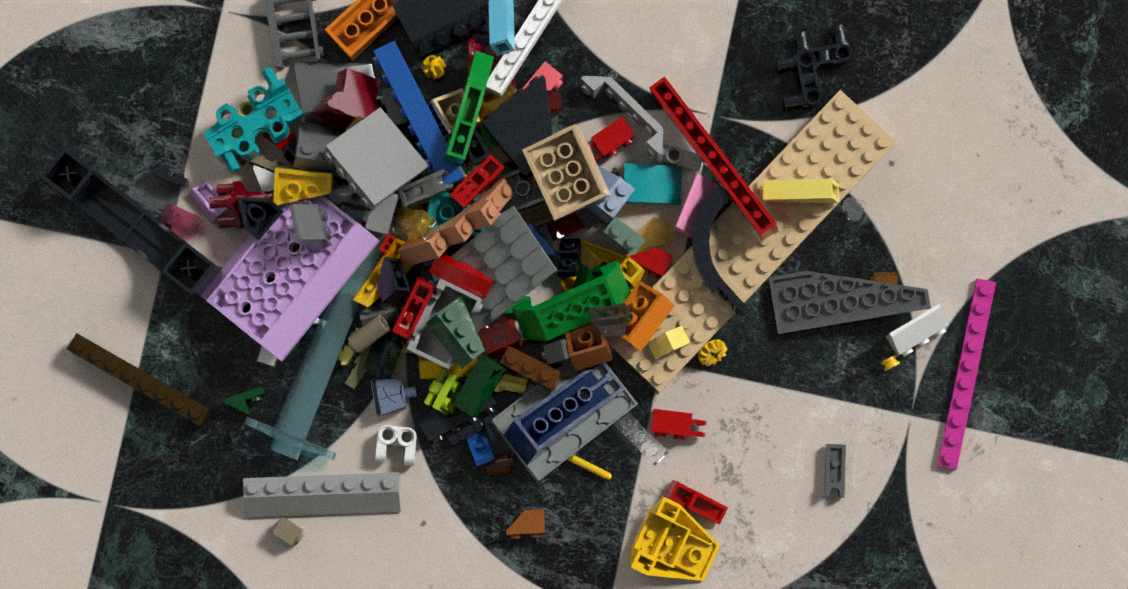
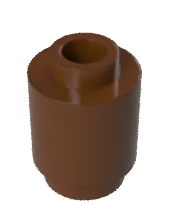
M507 454L494 457L495 460L485 463L488 476L493 475V477L511 473V469L514 468L512 457H508Z

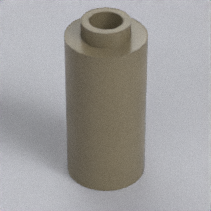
M381 315L376 316L348 338L350 349L361 353L390 331L388 322Z

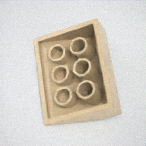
M572 125L522 150L554 220H558L611 196L579 125Z

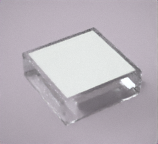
M261 345L256 362L275 367L278 358Z

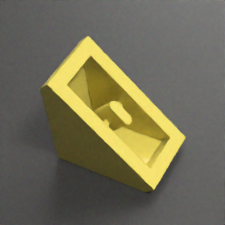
M679 326L661 334L647 344L655 360L690 344V341L683 327Z

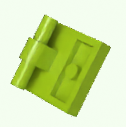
M441 369L436 380H433L429 387V393L424 403L431 406L436 395H438L432 407L451 417L458 409V407L453 405L455 402L454 397L462 389L465 381L450 373L443 384L448 371Z

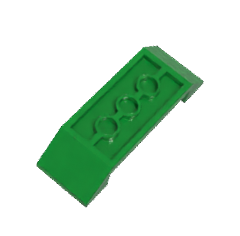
M618 260L601 267L602 276L532 307L530 301L527 300L511 307L525 340L548 341L618 310L631 293Z

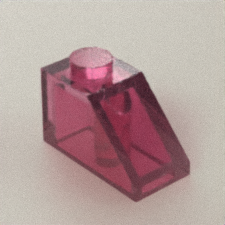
M167 203L160 221L191 236H195L202 219L193 213Z

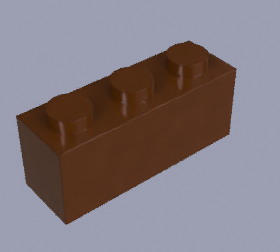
M508 346L500 361V364L506 369L553 393L563 376L560 371L511 346Z

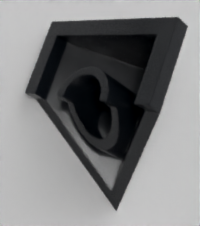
M237 197L244 228L258 240L262 238L284 212L270 199Z

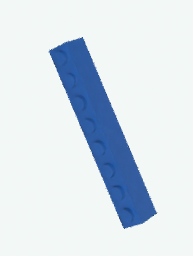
M395 41L374 50L375 57L372 59L377 68L381 67L383 71L381 76L385 84H390L392 88L390 94L394 102H399L401 106L399 112L402 118L408 119L410 124L407 127L412 136L416 135L418 139L416 145L420 153L424 152L427 156L425 162L429 165V170L433 169L434 172L447 170L448 174L442 178L444 184L451 183L455 185L463 181L464 175L458 164L443 159L447 142Z

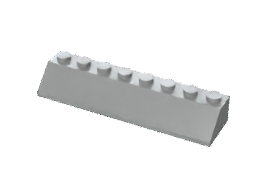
M398 472L243 478L244 504L247 518L401 512L400 473Z

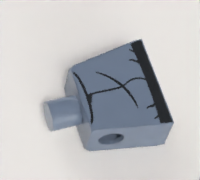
M402 379L371 380L377 417L406 408V399L417 397L416 387H404Z

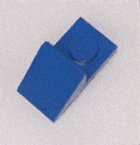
M484 430L467 438L477 466L495 460Z

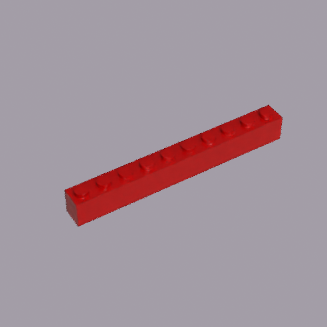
M664 76L651 85L649 88L652 96L721 187L731 196L733 203L763 241L778 230L777 223Z

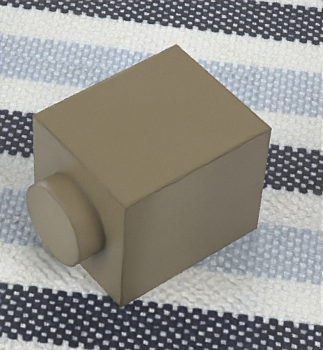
M282 517L272 533L293 546L295 543L298 544L303 538L304 534H302V531L304 529L287 518Z

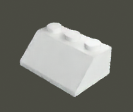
M940 304L885 337L897 356L902 354L904 357L913 352L912 347L918 344L921 347L928 343L930 336L935 334L938 337L946 332L945 327L948 326V322Z

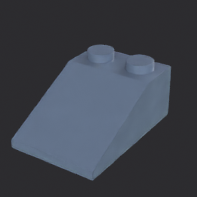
M598 166L611 196L587 208L604 222L608 223L616 216L635 189L619 176Z

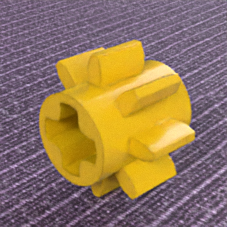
M431 55L423 61L425 66L421 69L428 78L437 79L444 74L443 68L446 67V64L440 56L436 58L435 55Z

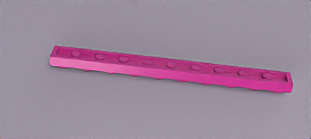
M976 279L937 466L957 470L996 286V282Z

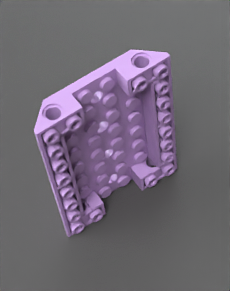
M323 195L278 205L284 212L262 238L258 240L250 234L201 294L202 298L280 361L285 359L379 243L375 236ZM318 204L323 210L325 209L328 215L327 226L331 229L333 236L330 238L332 245L311 253L301 245L296 238L289 205ZM295 244H300V249L293 253L292 247ZM275 274V280L268 283V276ZM246 304H250L251 309L249 312L243 313V307Z

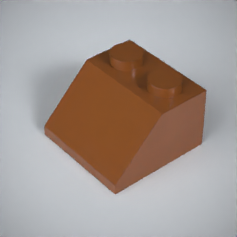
M601 317L565 333L569 357L576 371L613 360Z

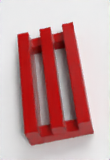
M390 233L387 234L379 248L377 256L381 259L386 255L387 250L395 239V236Z

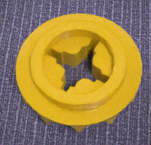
M712 340L706 343L698 353L700 363L708 367L711 364L715 365L717 361H721V358L726 356L727 347L725 343L721 340Z

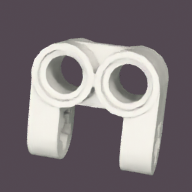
M390 425L381 427L378 432L375 462L385 463L388 445L406 447L404 465L414 466L417 447L416 432L409 427ZM386 430H392L393 438L391 440L383 438V433ZM405 432H411L413 436L412 440L408 443L402 440Z

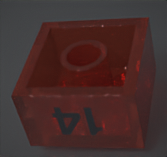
M504 318L498 321L496 326L490 327L489 325L480 329L478 335L485 349L486 356L494 359L505 354L508 346L515 349L523 346L513 319Z

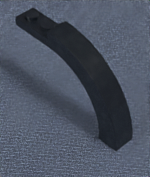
M718 183L707 195L697 214L692 235L693 257L698 273L709 291L713 293L718 289L720 291L718 293L725 302L728 300L733 305L731 309L738 316L742 315L745 317L751 310L720 277L710 254L709 239L712 224L719 211L731 199V196Z

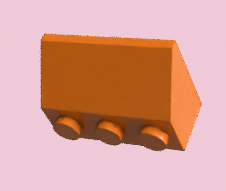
M639 281L605 327L641 352L675 305L662 293Z

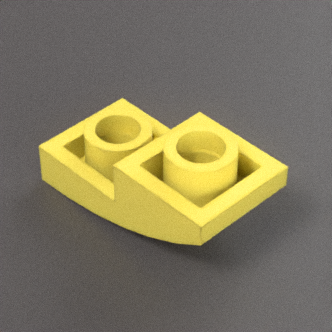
M345 345L344 350L341 349L339 354V361H342L341 365L347 366L355 357L357 351L354 352L349 346Z

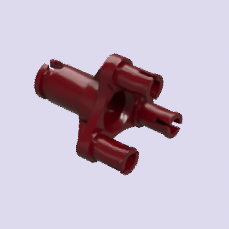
M241 181L217 184L216 192L219 197H209V202H211L209 207L210 209L226 207L232 211L234 216L218 218L220 229L232 227L242 229L244 224L237 197L262 198L273 201L274 190L271 192L248 193Z

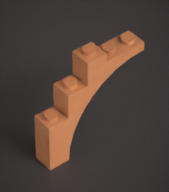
M505 178L498 180L481 198L455 217L424 234L408 239L398 250L399 254L408 266L439 258L449 246L465 242L477 229L491 226L500 216L499 211L515 193Z

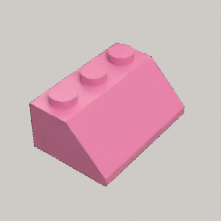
M697 173L677 222L675 232L692 238L699 209L707 195L717 185L716 183Z

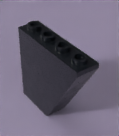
M543 75L534 77L529 82V86L515 92V97L509 101L505 100L499 105V109L494 113H488L482 122L484 128L526 179L533 172L522 150L554 134L547 84Z

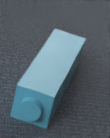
M489 0L490 46L497 56L515 51L513 0Z

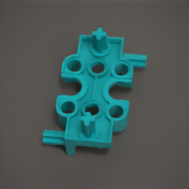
M271 67L265 68L261 72L269 85L268 89L266 90L263 86H255L248 90L249 95L247 97L253 106L249 115L241 116L233 105L229 106L228 103H225L216 111L217 123L203 132L215 156L221 164L225 163L231 174L238 172L241 168L235 159L236 156L239 155L244 160H250L260 153L259 148L255 144V138L259 133L266 132L275 144L280 143L288 137L290 133L289 125L304 117L282 78L278 80ZM264 94V98L262 100H256L258 95ZM274 110V118L267 119L265 117L266 112ZM231 114L228 120H223L224 115ZM277 126H283L280 132H274ZM240 129L242 131L241 137L233 138V131ZM250 145L247 151H241L243 146Z

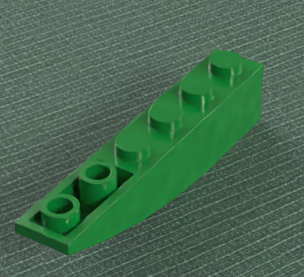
M478 51L474 53L443 157L444 160L462 165L466 159L487 86L493 56Z

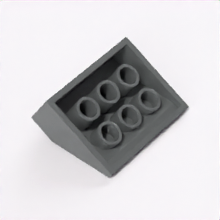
M300 121L293 169L333 173L335 178L345 179L339 176L333 163L330 164L326 160L324 151L326 145L347 130Z

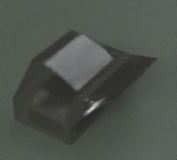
M625 303L589 308L588 310L591 321L606 338L625 335L627 324L631 321L632 317Z

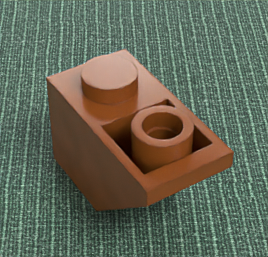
M544 509L524 510L506 530V535H510L511 539L522 538V534H530V538L541 537V533H545Z

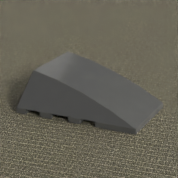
M294 61L305 122L329 126V124L321 122L314 117L313 109L322 99L334 94L338 72L350 68L375 78L372 64Z

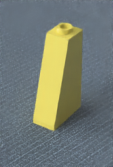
M833 179L764 180L763 186L760 187V196L766 202L839 203V184Z

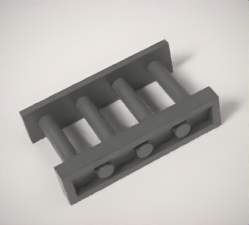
M265 0L274 62L277 69L285 68L284 63L287 60L316 56L317 61L322 62L321 57L324 56L323 45H319L313 1L316 0H307L309 8L307 12L282 16L276 14L275 7L281 4L306 0ZM310 19L312 30L288 34L279 33L278 26L281 23ZM313 37L315 48L288 53L282 51L281 44H284L286 41Z

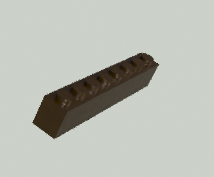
M78 333L75 334L67 348L68 351L201 427L204 426L212 412L206 406Z

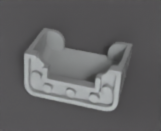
M437 279L434 283L435 289L410 340H407L404 350L449 369L450 366L454 367L456 361L426 323L436 313L460 296L471 318L474 314L478 315L483 304H481L482 298L445 280Z

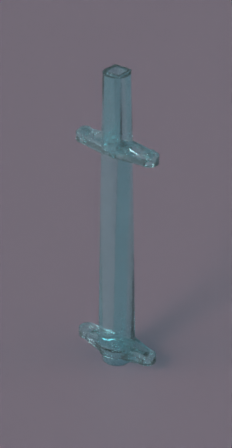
M397 190L398 199L388 233L406 242L408 239L421 234L415 231L408 233L395 224L400 213L398 205L400 195ZM347 203L335 204L365 228L366 222H363L365 212L353 210L350 208L351 205ZM366 229L379 240V243L326 307L275 426L271 427L249 417L246 418L245 425L274 438L270 450L295 460H299L302 450L331 460L335 459L337 453L305 439L359 306L353 299L372 273L379 255V248L387 234Z

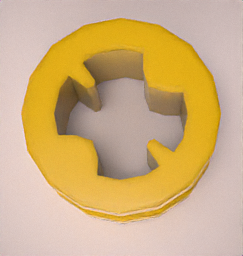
M896 355L881 362V365L885 366V371L900 364L896 360Z

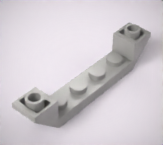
M583 76L581 78V90L583 93L595 99L605 90L606 95L610 99L617 101L621 110L627 111L631 115L632 120L636 124H640L646 134L652 137L646 142V153L651 159L661 162L663 127L611 77Z

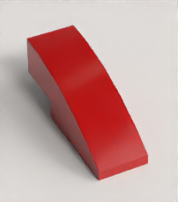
M445 253L439 258L434 259L429 271L438 278L483 298L487 297L493 280L464 261L458 262Z
M672 480L664 495L665 498L719 525L728 507L675 480Z

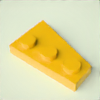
M275 168L273 202L278 206L330 194L333 188V173Z

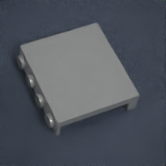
M381 107L326 145L324 151L326 160L330 164L333 163L339 176L348 181L350 189L354 193H358L363 205L366 208L369 207L372 212L375 210L376 205L418 175L421 177L427 173L429 167Z

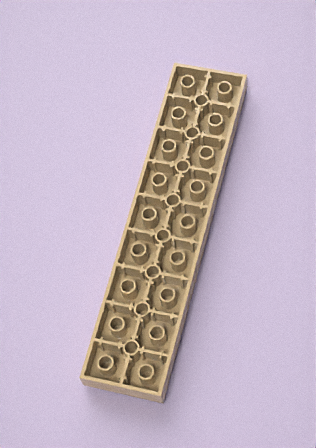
M841 90L748 186L777 223L778 230L762 241L734 203L712 224L709 244L713 264L720 277L743 303L756 292L896 143L890 135ZM833 179L839 184V203L766 202L760 196V187L763 186L764 180ZM692 246L652 287L662 293L675 306L649 340L651 341L667 331L682 326L690 344L655 360L648 344L640 352L611 331L607 335L610 348L658 393L666 387L735 314L731 309L733 305L728 300L725 302L718 293L720 291L718 289L711 293L705 286L695 265Z

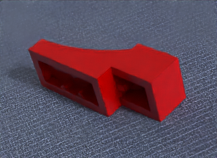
M490 154L479 167H476L460 183L450 196L465 209L506 170L505 167Z

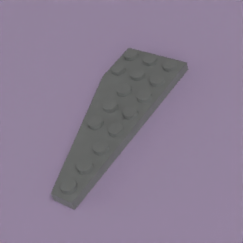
M811 271L769 277L778 334L931 309L928 289Z

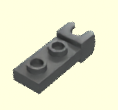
M445 169L437 171L400 188L398 192L404 207L453 188V184H444L442 182L443 176L447 175L448 171Z
M826 444L824 497H829L833 488L837 489L839 498H844L846 445Z

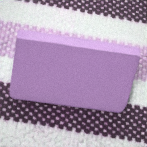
M207 180L192 188L188 194L210 223L215 222L229 211L226 207L210 209L209 203L211 202H209V197L219 196Z

